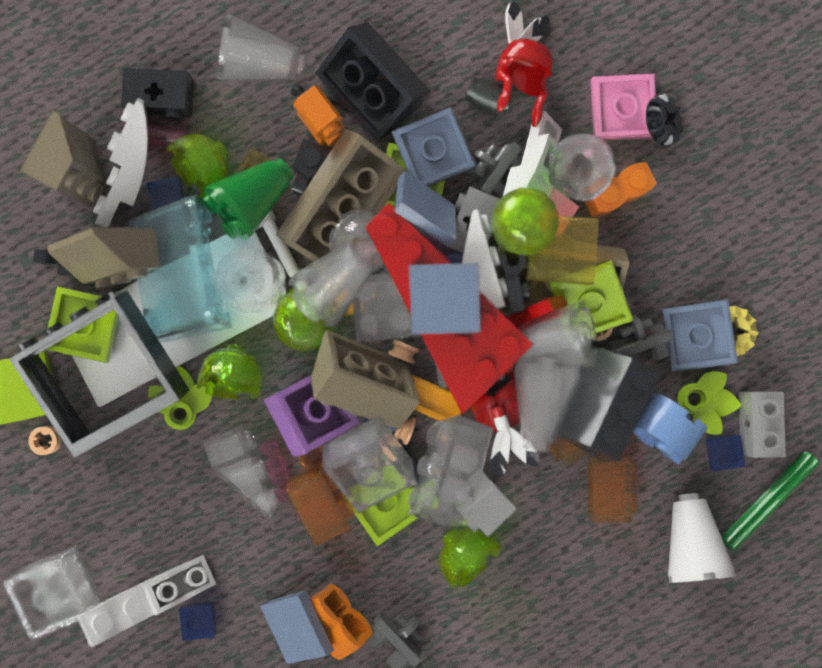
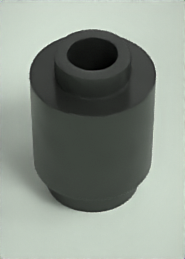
M473 77L464 101L471 103L470 107L498 118L500 113L498 112L497 104L499 96L503 92V85L485 77L481 79ZM511 96L509 104L503 109L502 113L507 114L514 96Z

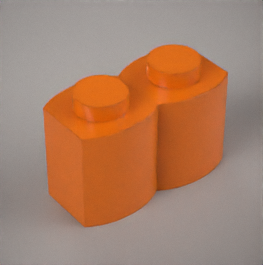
M314 85L296 98L293 106L297 110L298 117L320 146L328 145L331 147L337 143L345 130V126L342 123L343 118L318 85Z
M636 163L624 169L616 177L599 181L584 194L582 199L592 217H602L611 213L623 203H630L639 199L652 190L657 182L647 163Z
M329 584L310 598L332 644L334 651L330 655L334 658L341 660L355 652L373 634L366 618L351 607L347 596L334 584Z

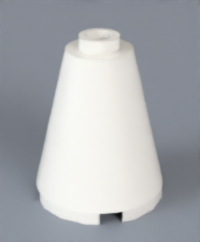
M698 493L679 495V501L673 502L668 567L669 583L736 577L735 569L706 499H699Z

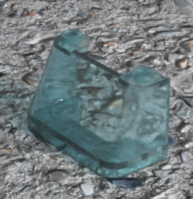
M197 195L176 200L130 218L129 225L125 226V228H156L160 268L147 272L148 277L138 279L144 318L160 343L232 328L229 313H223L222 304L219 303L224 301L223 296L218 293L208 238L211 230L205 224L212 222L211 212Z

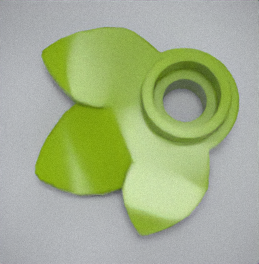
M178 366L176 369L190 391L179 401L159 412L164 414V419L171 428L183 430L195 422L197 413L208 408L212 400L213 386L210 381L195 385L190 374L184 368ZM157 385L149 386L148 399L165 390L164 387ZM178 408L185 409V419L179 420L176 418L175 411Z
M707 372L696 383L683 386L678 393V404L689 411L688 414H691L693 422L697 418L708 427L705 432L708 434H722L723 426L720 417L731 414L741 407L739 400L731 392L723 389L727 380V374L723 372ZM692 393L698 396V401L694 405L690 404L688 400L689 395Z

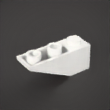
M478 209L472 211L462 263H479L480 291L497 308L505 306L503 298L509 297L504 278L497 279L494 267L500 265L495 246L488 247L485 235L491 233L486 214L479 215Z

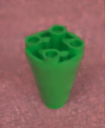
M282 159L268 160L211 183L205 188L206 195L201 200L212 214L217 213L223 220L222 228L231 239L234 240L239 236L241 239L247 240L253 235L287 190L290 181L294 179V175Z

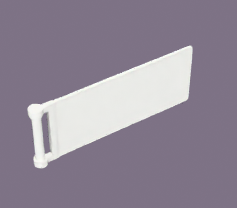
M272 210L257 229L264 228L297 291L291 296L288 295L256 232L247 240L241 239L239 236L233 240L225 234L115 293L117 296L125 291L129 292L175 367L316 294L312 286L307 285L287 245L276 236L279 229L274 222L276 217ZM120 317L109 363L72 356L99 407L157 378Z

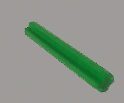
M803 452L721 536L724 545L732 551L737 550L819 465L818 459L809 452Z

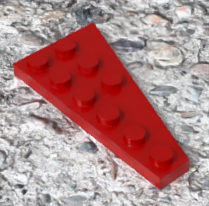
M388 202L368 223L366 229L411 314L409 266L452 263L411 222L396 213L395 207ZM481 291V332L421 334L462 415L534 345Z

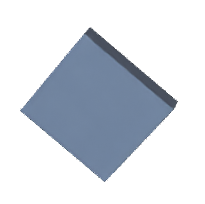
M451 107L392 131L408 173L428 187L471 170L476 166Z
M404 171L397 182L395 212L449 247L456 239L455 205Z
M479 263L409 266L412 334L481 332Z
M729 300L663 309L665 329H670L674 340L668 342L672 372L738 363Z
M306 590L269 600L260 606L287 664L324 657L334 651Z

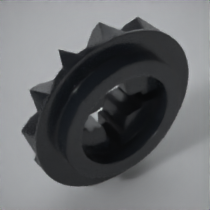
M666 94L653 97L646 108V124L649 133L662 146H668L679 141V134L683 132L681 121L684 118L679 113L681 108L675 106V99L673 97L668 98Z

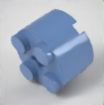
M652 391L633 433L637 435L640 441L651 448L655 446L663 452L665 457L680 465L682 460L685 461L708 427L698 418L695 422L689 420L691 418L688 415L689 411L659 393L656 395Z

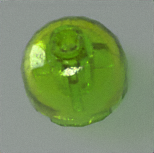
M197 133L187 134L178 138L166 148L167 153L173 151L174 157L170 159V162L180 179L190 190L193 183L201 191L197 195L201 199L206 195L205 188L208 185L228 177L229 166L226 159L228 152L218 140L214 142L208 136Z
M519 187L507 192L497 202L492 214L491 230L496 241L506 251L524 254L523 256H531L543 251L553 241L559 228V213L554 201L545 192L534 187Z
M315 287L290 289L280 297L274 310L273 328L277 338L285 346L295 351L310 352L319 349L325 331L334 332L336 329L337 314L334 302L325 292Z
M233 344L226 345L225 348L210 353L203 360L198 374L197 388L200 390L204 386L206 387V394L222 399L240 400L236 395L239 393L250 394L249 400L255 399L261 394L263 381L260 363L252 354L245 352L244 347Z
M466 527L461 531L454 528L442 539L445 545L440 550L438 557L440 571L447 583L454 591H457L459 585L463 588L479 576L488 567L486 565L488 562L487 558L492 555L496 559L502 550V546L491 534L487 536L480 528L476 532L470 527Z

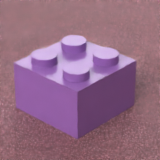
M312 375L264 399L293 457L306 454L359 424L357 417L348 411L332 405H324L314 399L311 382Z

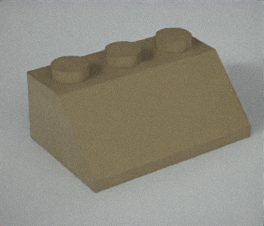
M53 111L20 171L90 207L92 202H96L100 195H102L104 189L102 184L105 181L93 138Z
M93 227L47 246L48 253L82 284L95 283L96 289L116 287L115 284L129 283L131 279L148 277L147 272L160 268L156 228Z
M329 330L325 331L311 376L314 399L324 405H332L346 410L352 415H360L374 420L380 425H388L400 429L420 403L409 363Z

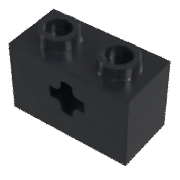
M123 68L121 106L125 109L128 102L135 105L136 100L140 98L145 102L148 119H151V115H162L164 119L170 121H181L182 116L192 117L194 79L187 71Z

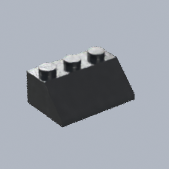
M368 22L348 27L315 72L319 79L376 142L381 141L413 114L431 92Z
M590 346L549 432L604 463L620 462L660 373L631 357Z

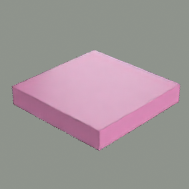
M655 74L592 77L591 96L594 141L652 138L646 124V108L649 101L656 96Z

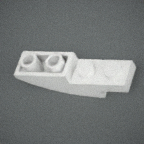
M140 98L136 100L135 105L128 102L120 119L126 122L121 134L114 132L107 147L108 150L112 151L109 160L120 165L121 168L113 167L106 184L112 186L107 197L100 195L93 210L94 213L98 214L95 224L103 228H108L120 201L133 206L145 172L149 129L145 102Z
M543 111L542 118L536 127L531 125L521 165L510 168L496 222L514 239L522 237L542 210L558 179L566 155V151L559 145L562 129L546 111Z
M201 555L107 599L106 602L78 615L77 618L89 646L94 647L153 615H158L216 585L204 555Z

